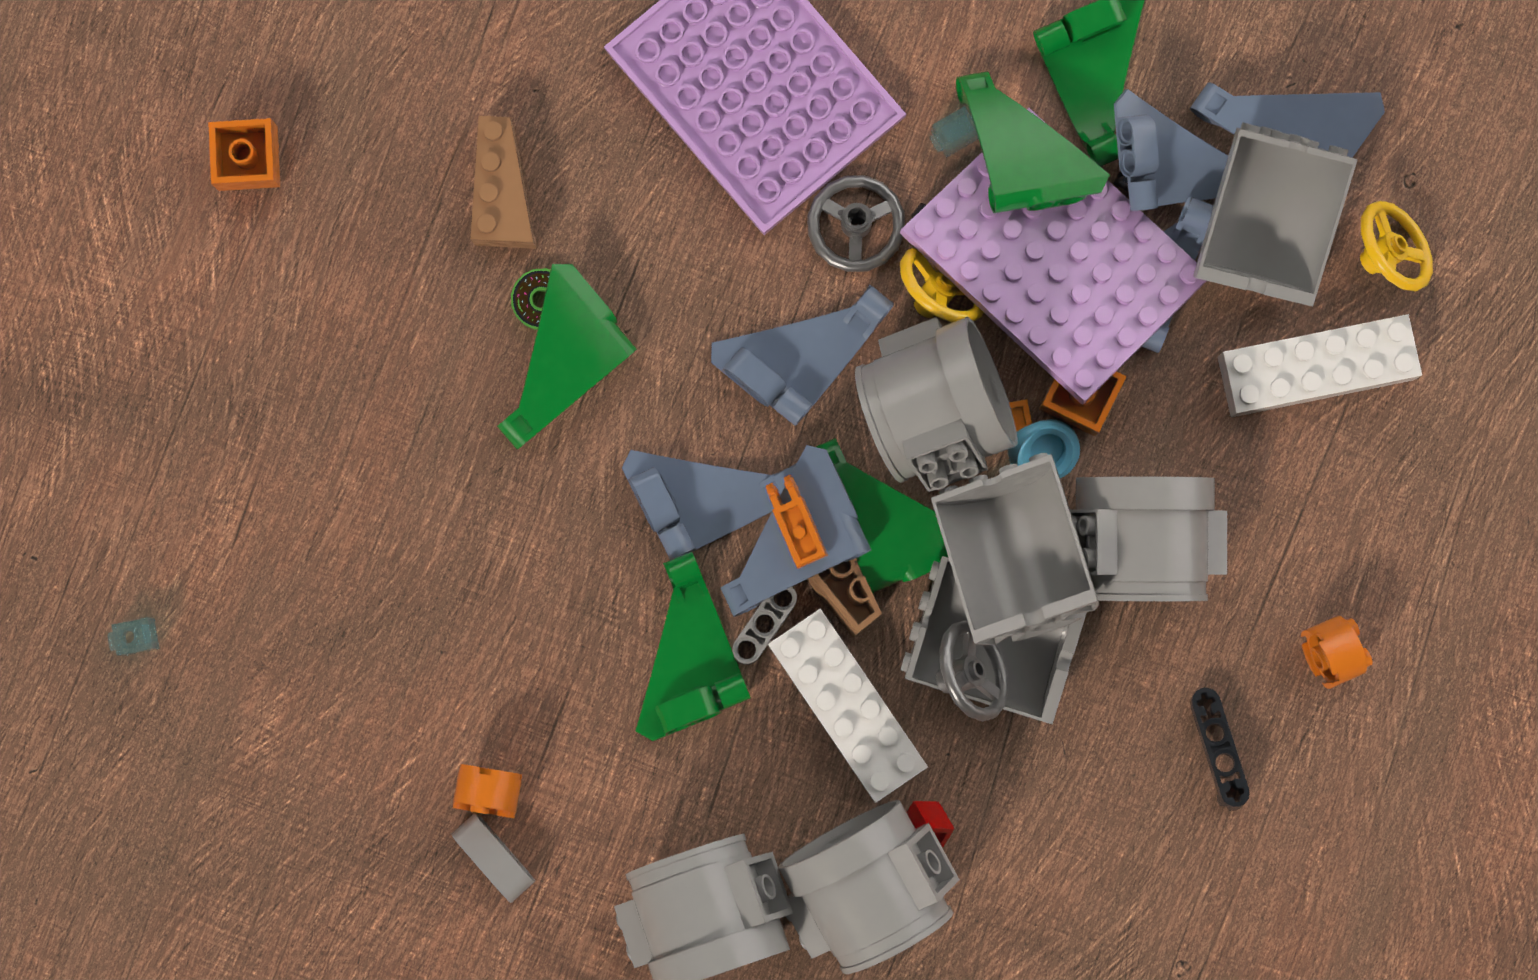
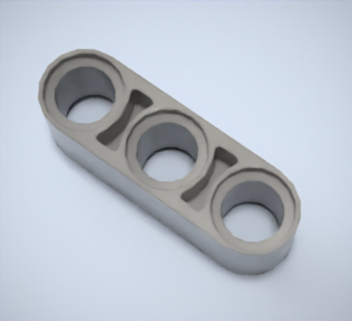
M793 587L786 589L792 596V601L788 606H778L774 602V596L760 604L734 642L733 655L738 662L752 664L762 655L795 607L797 594ZM763 615L770 616L774 621L773 629L767 633H762L756 628L757 619ZM744 641H750L756 647V653L750 659L741 658L738 654V647Z
M477 813L470 816L451 833L458 845L510 903L535 883V879Z

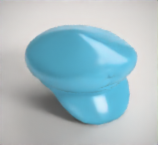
M1052 419L1032 423L1017 431L1018 444L1016 447L1008 449L1010 464H1017L1018 466L1028 463L1029 458L1036 454H1052L1060 478L1071 472L1080 456V443L1075 431L1066 423Z

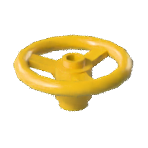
M1376 201L1367 205L1360 219L1361 236L1365 246L1364 251L1360 254V261L1364 269L1370 274L1381 273L1389 282L1403 290L1415 292L1426 287L1433 274V258L1428 242L1419 226L1404 210L1393 203ZM1386 215L1399 222L1408 232L1416 248L1408 247L1407 241L1403 236L1391 231ZM1374 218L1380 233L1377 240L1373 230ZM1403 260L1420 263V273L1414 279L1407 278L1396 271V264Z
M915 247L905 252L900 261L901 279L907 291L915 299L914 307L919 314L926 318L936 316L952 323L969 317L972 321L982 317L984 312L975 304L972 309L967 311L948 308V303L955 295L965 294L944 274L935 272L927 259ZM913 263L925 278V283L922 287L919 286L913 275Z

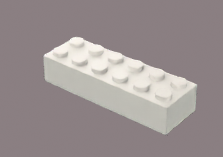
M1409 314L1225 351L1218 356L1231 417L1413 381L1422 376Z
M821 608L768 644L875 803L928 768Z

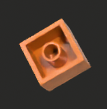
M271 118L208 122L211 184L218 191L280 187L278 126Z
M1116 371L1083 405L1053 379L1039 409L1090 435L1096 436L1100 432L1127 376Z

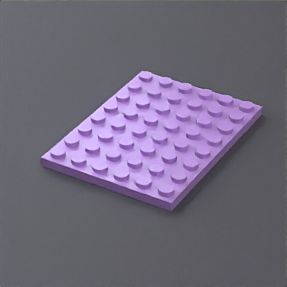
M659 0L604 46L605 51L763 235L768 233L906 117V113L808 0Z
M1030 108L1027 109L1028 111H1030L1031 113H1033L1035 116H1037L1038 118H1040V117H1039L1037 114H1035ZM981 153L901 229L900 234L1083 405L1207 281L1193 276L1197 262L1142 211H1130L1129 199L1108 180L1101 193L1088 195L1084 200L1074 204L1037 211H1028L1026 207L993 213L988 198L990 180L984 156Z

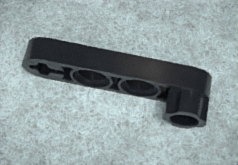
M1201 688L1191 697V711L1217 789V801L1220 806L1226 807L1229 811H1236L1248 801L1250 795L1249 787L1220 697L1213 689ZM1201 695H1205L1207 700L1212 699L1213 703L1209 706L1210 714L1213 716L1217 713L1219 718H1211L1204 723L1202 722L1201 718H1206L1207 713L1204 706L1198 707L1197 705L1201 700ZM1210 725L1220 726L1224 733L1223 739L1216 742L1211 741L1206 735L1207 727ZM1220 755L1229 756L1233 761L1232 770L1228 772L1220 771L1216 766V758ZM1234 774L1238 776V779L1226 781L1225 783L1221 782V779L1229 778ZM1230 788H1234L1239 792V802H1235L1232 797L1227 798L1226 793L1230 791Z

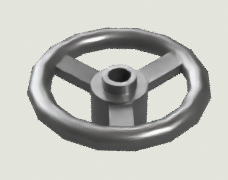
M865 175L844 176L828 183L814 197L807 215L808 236L815 252L830 266L846 272H868L885 264L899 250L903 239L900 231L905 226V212L897 195L883 182ZM863 187L876 192L885 201L870 209L862 203H852L844 208L830 200V198L835 193L846 188ZM822 211L841 221L842 231L846 236L850 237L849 259L836 255L826 246L820 233V215ZM892 213L893 231L888 244L878 254L861 260L862 238L870 232L872 222ZM859 219L862 225L854 226L851 224V221Z
M968 621L953 623L942 638L939 650L940 668L936 672L937 685L941 691L950 694L954 703L967 716L979 721L994 719L1005 707L1009 691L1008 674L1002 653L997 645H982L993 666L995 686L985 678V667L976 658V644H974ZM964 634L963 655L961 658L953 660L952 652L955 640L959 635ZM976 687L993 702L989 707H978L965 696L963 691Z

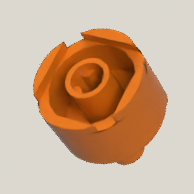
M1335 616L1301 633V637L1306 636L1307 642L1302 644L1306 661L1315 677L1323 676L1326 682L1321 684L1327 689L1334 688L1365 674L1367 667L1373 664L1369 651L1363 648L1358 638L1360 630L1352 618L1346 620L1342 616Z
M460 764L453 808L515 818L522 774Z

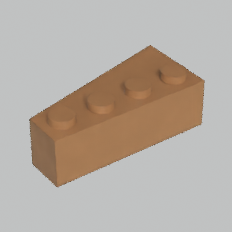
M479 116L470 239L475 246L536 249L514 125L510 117Z
M856 558L847 562L844 561L806 579L853 638L882 615L867 580L857 564Z

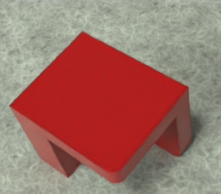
M913 801L907 811L915 829L927 823L930 824L943 848L955 828L941 804L937 801Z

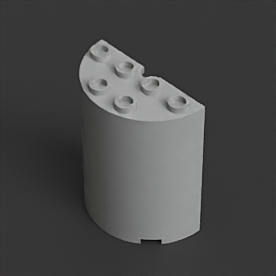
M1242 122L1241 128L1237 127L1193 276L1198 279L1238 289L1250 290L1313 307L1358 159L1347 156L1349 150L1330 145L1329 150L1318 148L1320 142L1310 140L1309 138L1295 134L1289 135L1268 127H1259Z
M1036 454L1029 458L1028 463L1019 466L1017 464H1010L1000 468V474L994 478L988 479L987 475H979L971 478L967 485L959 488L958 486H949L939 491L940 495L931 497L974 644L997 645L1010 636L1013 642L1039 636L1072 624L1084 618L1083 612L1095 611L1099 606L1052 454Z
M942 556L940 562L933 561L928 578L933 580L930 592L923 591L918 609L923 610L920 623L916 621L913 623L909 639L914 641L911 653L905 652L900 669L906 672L905 679L939 690L940 688L936 682V672L940 668L939 650L943 635L953 623L968 621L950 560ZM1083 612L1084 618L1060 629L1015 642L1012 641L1010 636L997 644L1002 653L1008 674L1009 691L1004 710L1053 725L1068 676L1069 666L1075 653L1087 612ZM964 634L959 635L955 640L952 652L953 660L959 659L963 655ZM976 644V658L985 667V678L996 686L991 660L984 647ZM976 687L963 691L968 699L988 705L993 702Z

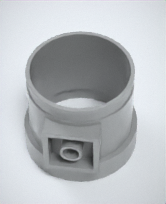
M937 317L881 338L878 342L882 357L875 359L867 365L857 366L855 369L857 392L867 425L885 465L892 476L900 483L917 475L928 492L943 489L949 484L965 478H972L981 472L987 471L985 457L1016 447L1018 444L1013 414L1001 378L983 337L969 317L943 327Z
M1076 478V510H1070L1098 601H1208V594H1206L1208 575H1227V511L1215 510V478Z
M900 800L875 807L833 828L791 854L778 866L791 891L788 899L793 914L786 916V918L794 925L802 947L808 951L811 959L831 951L833 956L837 958L843 974L859 972L881 963L918 943L944 925L954 913L951 907L947 905L944 895L960 880L930 824L927 823L915 829Z
M739 834L667 857L625 874L632 889L633 900L616 905L614 908L617 914V924L622 930L626 941V952L634 968L648 964L653 980H703L790 950L780 918L793 914L773 852L752 857L745 842V834Z

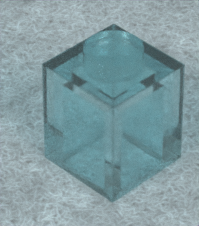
M965 106L933 124L931 129L933 135L929 136L937 152L943 151L946 158L979 139L973 119Z

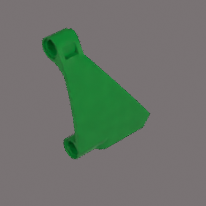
M1097 0L1064 15L1060 20L1033 31L1036 45L1064 108L1089 157L1100 167L1118 159L1114 103L1123 93L1144 0Z
M988 71L956 77V91L959 102L967 104L970 109L990 180L988 198L993 213L1026 207L1028 211H1037L1080 202L1088 195L1102 192L1110 174L1040 118L996 89Z
M573 264L551 265L519 407L497 426L516 450L522 447L637 350L616 325L617 319L613 312Z
M836 438L816 446L817 448L827 450L859 518L857 520L871 548V551L856 559L872 593L899 581L908 582L921 577L931 571L933 561L940 562L942 556L949 558L934 510L848 463Z
M693 552L663 563L672 584L673 592L635 730L651 741H656L720 714L721 710L751 699Z

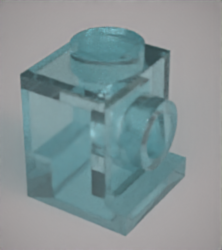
M145 617L112 624L113 632H108L107 635L110 650H116L117 656H128L160 649L155 618ZM129 631L134 633V640L131 643H127L126 633Z

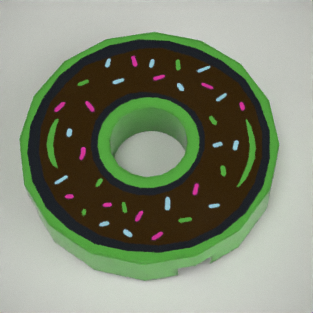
M533 269L523 274L514 284L511 293V307L517 319L526 327L534 330L538 329L542 308L536 307L533 300L537 293L546 292L550 269Z

